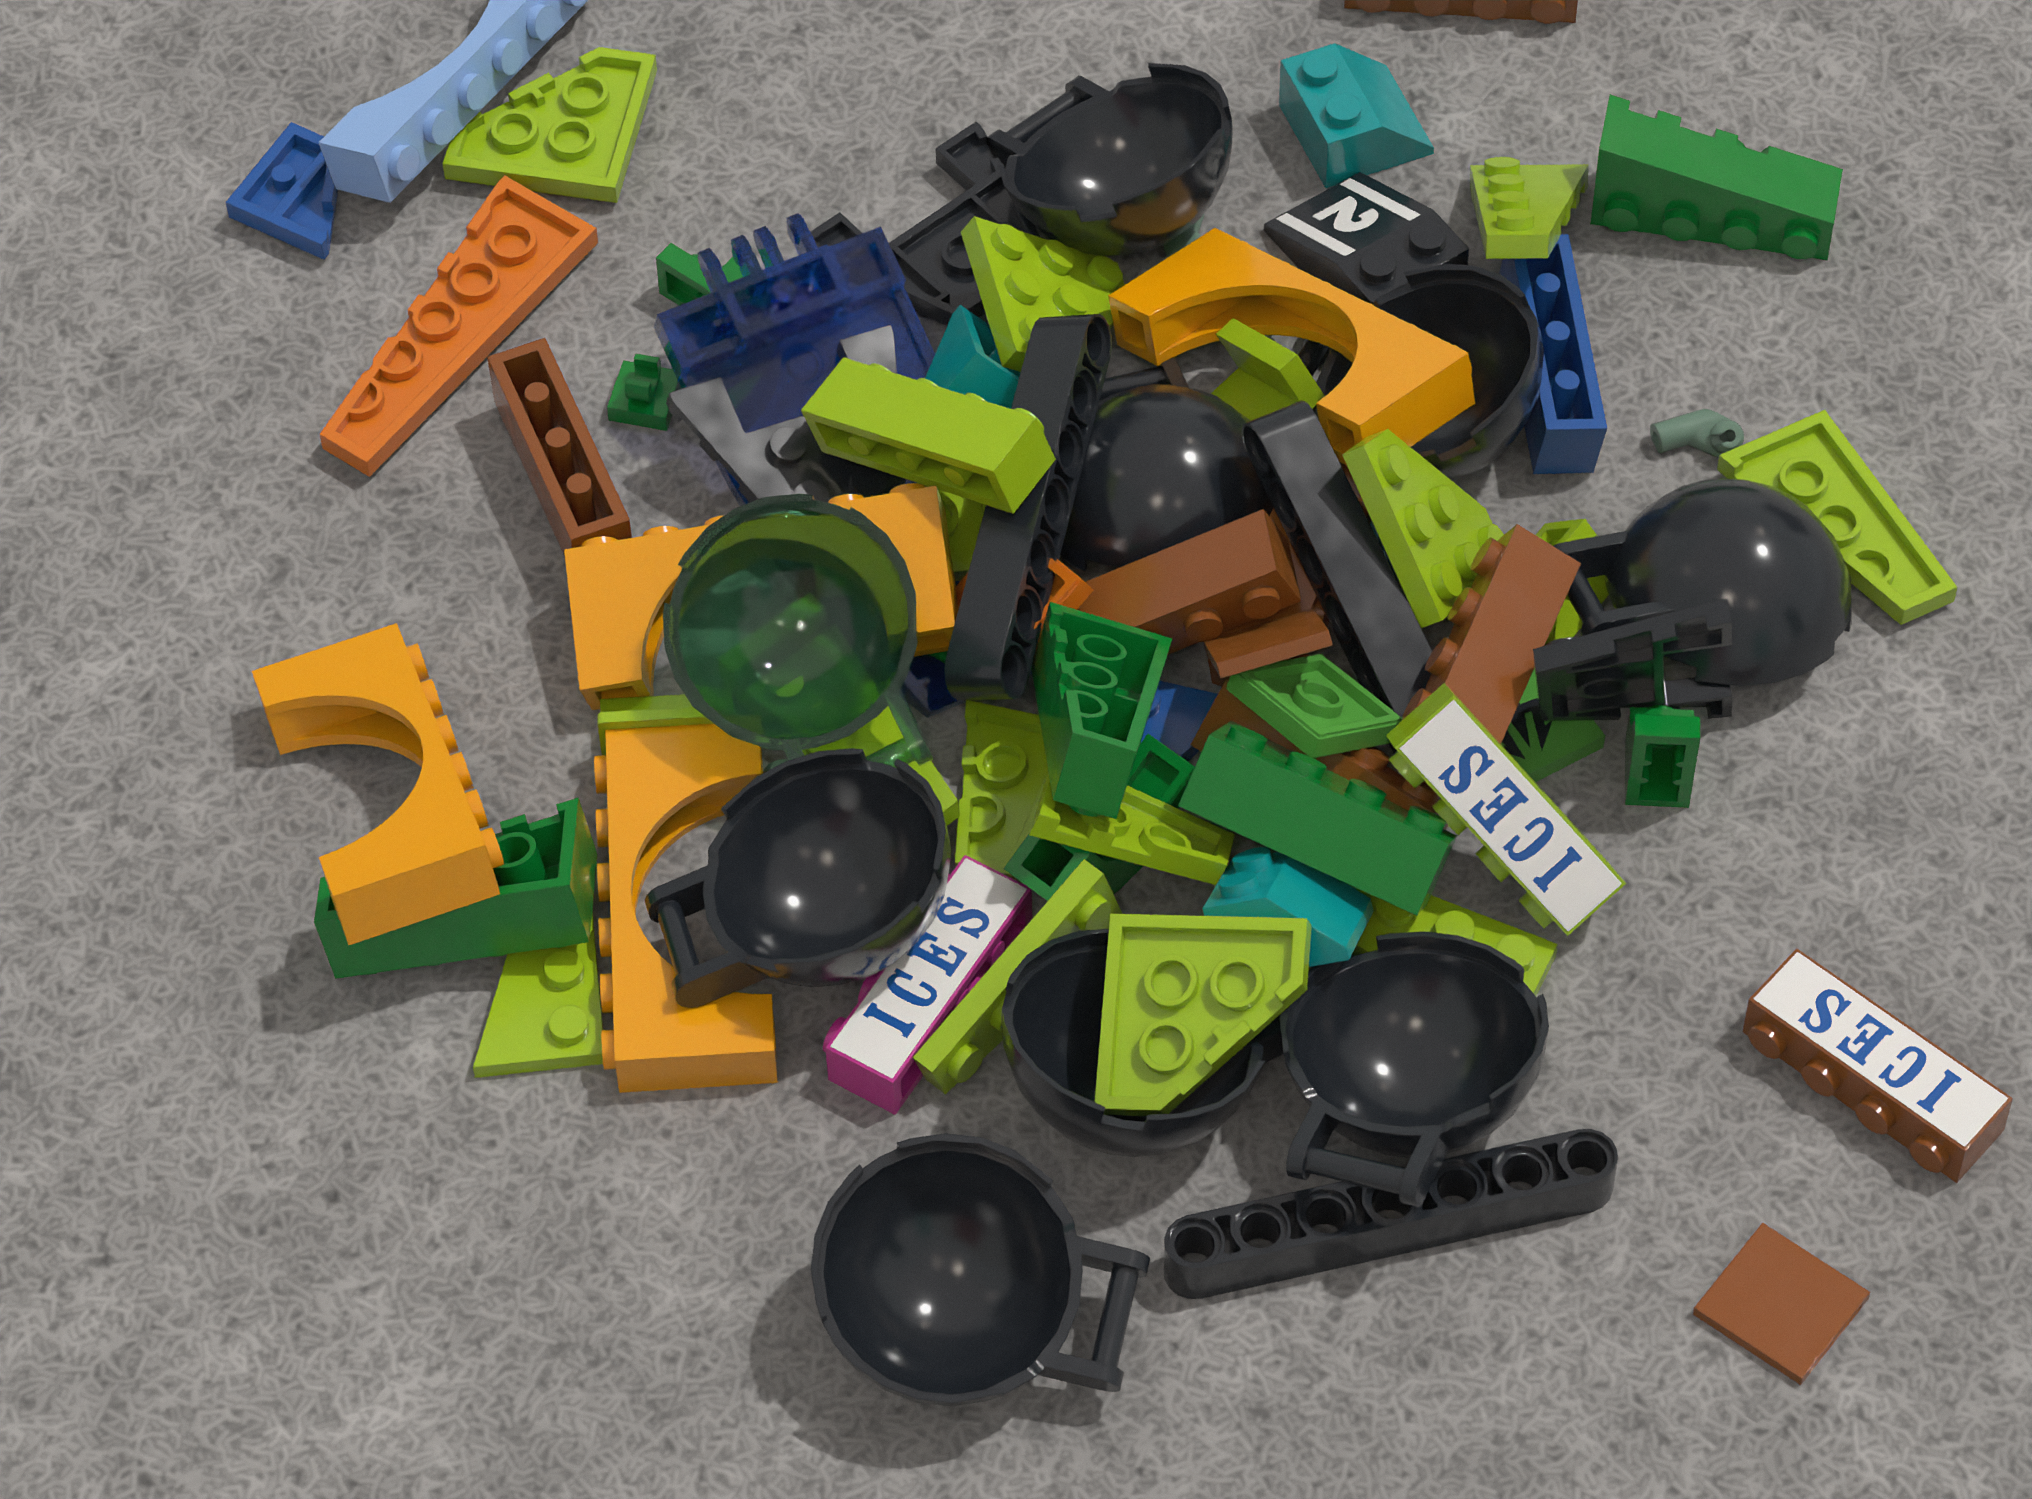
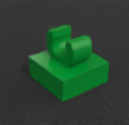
M635 354L634 362L623 360L607 406L608 420L667 431L673 415L669 411L666 402L670 392L682 389V371L661 367V359L659 357Z

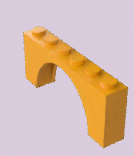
M1213 228L1108 295L1117 345L1156 366L1188 350L1220 341L1216 333L1232 318L1263 335H1281L1308 339L1326 345L1343 354L1353 363L1342 381L1329 394L1319 400L1316 405L1319 422L1338 461L1345 465L1347 464L1342 454L1370 435L1389 429L1411 447L1475 404L1471 376L1472 366L1468 352L1217 228Z
M917 483L903 484L890 490L889 494L864 498L858 494H844L830 499L826 505L802 508L797 505H780L769 509L766 515L740 519L737 516L723 515L707 520L704 526L680 530L673 526H658L646 530L643 536L622 540L606 536L594 537L584 541L581 547L564 549L579 690L591 710L600 709V699L654 696L653 682L657 655L672 620L689 598L702 586L718 575L745 563L778 557L800 558L826 564L842 571L867 589L888 616L892 637L902 659L948 651L959 610L946 512L937 486L926 487Z
M397 623L252 671L280 755L325 745H367L404 755L422 768L413 790L403 804L388 819L358 840L319 857L348 945L500 894L493 868L504 865V860L492 827L480 831V829L489 826L477 789L464 792L474 788L462 752H458V746L447 715L443 713L432 679H429L419 645L416 643L406 647Z
M759 720L605 730L606 755L594 756L596 793H607V809H596L598 848L609 847V863H597L599 902H610L611 916L610 918H599L600 955L601 957H612V973L600 974L602 1013H613L614 1029L602 1030L601 1032L604 1070L616 1069L619 1093L778 1083L772 994L733 992L699 1007L686 1008L680 1006L676 1002L672 990V981L676 976L673 966L652 947L636 919V908L642 886L660 856L686 833L714 818L723 816L724 813L721 808L754 778L763 774Z

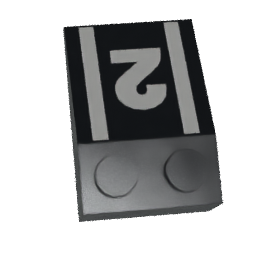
M1361 172L1266 222L1263 226L1265 233L1298 269L1372 305L1378 297L1409 283L1403 272L1443 264L1468 265L1469 247L1433 209Z

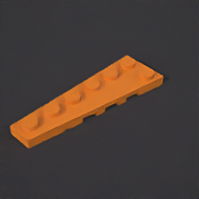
M504 175L467 225V236L454 254L448 252L438 266V277L424 296L418 294L408 308L409 318L396 336L387 338L374 356L371 367L362 373L321 431L322 449L370 477L598 244L596 227Z

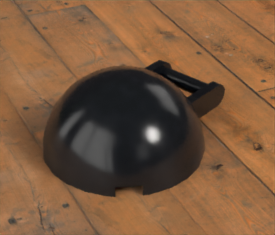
M1148 63L1150 77L1120 81L1111 91L1102 88L1083 76H1077L1065 85L1066 92L1007 132L1000 129L987 136V144L994 158H999L1002 163L998 164L1004 186L1017 210L1048 238L1057 240L1086 254L1111 256L1146 252L1170 242L1198 221L1212 205L1224 181L1230 163L1233 124L1228 98L1221 84L1206 72L1189 66Z
M1443 264L1403 272L1409 283L1378 297L1373 305L1452 345L1458 346L1469 354L1472 366L1471 376L1475 404L1411 446L1413 450L1451 481L1474 474L1496 460L1511 446L1526 425L1540 395L1544 348L1536 316L1520 288L1502 275L1477 266ZM1306 339L1298 352V356L1313 377L1329 347ZM1334 349L1327 356L1316 382L1325 396L1342 381L1353 364L1343 354ZM1316 405V406L1313 408V411H1314V413L1316 414V416H1317V418H1318L1317 405Z
M1174 357L1157 367L1105 378L1060 556L1082 571L1087 569V559L1120 568L1262 509L1270 516L1273 506L1249 459L1242 438L1243 424L1250 420L1219 397L1199 389L1189 388Z
M1727 478L1694 482L1681 486L1648 505L1630 523L1625 531L1554 545L1555 548L1581 563L1567 594L1583 623L1581 636L1728 598L1732 621V645L1663 655L1664 657L1697 667L1695 681L1748 686L1776 683L1803 675L1826 662L1834 655L1835 641L1843 631L1849 632L1852 625L1851 576L1834 535L1805 504L1791 494L1770 485L1749 480ZM1605 575L1606 588L1615 609L1604 610L1587 578Z
M854 748L817 751L785 761L754 778L721 808L727 820L708 848V865L653 888L645 898V905L650 919L660 924L676 976L672 981V990L676 1002L686 1008L699 1007L769 977L782 983L805 987L848 984L882 971L907 953L923 936L937 915L945 896L950 865L951 847L941 803L929 782L911 766L899 759H896L894 762L895 768L884 763L868 761L863 749ZM705 909L707 921L718 942L727 953L700 963L685 917Z
M1109 929L1079 930L1051 939L1027 954L1012 972L1007 982L1001 1020L1003 1047L1018 1088L1033 1109L1063 1136L1086 1148L1110 1155L1141 1157L1159 1155L1199 1142L1218 1129L1238 1110L1255 1085L1264 1063L1284 1054L1280 1014L1169 1114H1152L1147 1116L1104 1115L1105 1107L1095 1103Z
M1425 931L1376 936L1377 950L1354 956L1342 962L1312 966L1308 970L1307 991L1281 1013L1280 1027L1285 1065L1296 1089L1310 1107L1288 1152L1286 1163L1288 1177L1306 1181L1311 1174L1398 1194L1401 1203L1420 1207L1446 1154L1459 1151L1480 1141L1505 1123L1517 1111L1538 1078L1545 1055L1549 1031L1547 1003L1543 994L1536 997L1523 982L1524 968L1512 958L1489 945L1458 935ZM1334 1130L1363 1148L1384 1155L1410 1158L1406 1168L1324 1148Z
M943 1133L909 1138L897 1142L895 1150L878 1157L864 1168L859 1164L849 1173L828 1201L815 1232L811 1275L816 1306L821 1321L834 1345L855 1370L883 1390L916 1403L958 1406L985 1402L1001 1397L1037 1375L1101 1391H1120L1124 1372L1117 1368L1137 1281L1138 1278L1147 1276L1150 1257L1137 1250L1077 1236L1073 1217L1052 1187L1054 1180L1017 1151L982 1137ZM1082 1266L1111 1272L1091 1360L1059 1353L1068 1337L1080 1305Z

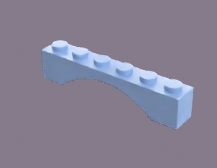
M489 0L488 6L477 26L461 45L438 65L412 82L382 97L353 107L318 142L335 188L391 203L588 0Z

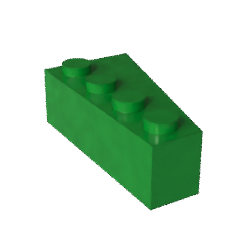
M1609 95L1599 146L1590 224L1605 226L1617 232L1632 230L1664 235L1676 241L1697 240L1723 244L1735 250L1756 249L1786 254L1795 259L1815 258L1828 260L1843 169L1772 146H1768L1762 152L1746 148L1738 140V135L1716 128L1713 135L1708 136L1680 127L1681 117L1658 110L1655 118L1629 110V100Z
M1053 602L1049 603L1031 670L1054 801L1067 804L1072 810L1085 816L1097 817L1104 815L1117 819L1153 706L1172 638Z
M1232 720L1209 734L1178 805L1416 916L1426 907L1457 838V835L1444 829L1446 821L1440 816L1416 806H1410L1409 810H1406L1385 799L1387 794L1381 789L1361 780H1348L1328 770L1327 766L1305 754L1291 751Z
M579 797L556 804L559 814L528 824L526 815L523 814L500 822L502 832L496 833L495 836L502 853L504 865L493 868L500 891L499 895L352 945H348L325 876L321 877L314 924L335 979L588 943L590 941L598 854Z

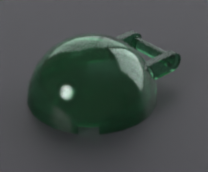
M808 494L764 497L734 508L709 525L688 548L678 563L682 570L674 586L670 604L664 603L663 610L665 651L674 679L691 705L728 735L766 749L784 750L788 760L808 755L805 749L820 747L850 736L875 719L889 706L903 738L866 756L867 760L884 763L895 768L894 762L896 759L907 764L916 760L919 766L933 760L932 751L901 691V687L911 668L918 644L917 599L906 562L888 535L856 509L850 507V510L836 504L815 500L813 495Z

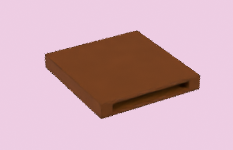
M1313 608L1224 634L1204 642L1207 656L1220 678L1333 645L1328 628Z
M1762 1223L1696 1304L1693 1315L1801 1385L1868 1301L1870 1291Z

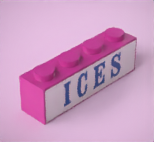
M964 855L951 875L948 874L943 901L934 921L923 936L891 966L867 977L861 986L858 1003L847 1018L842 1016L837 1018L830 1027L823 1043V1051L826 1053L828 1080L896 1115L923 1077L913 1056L1032 920V889Z

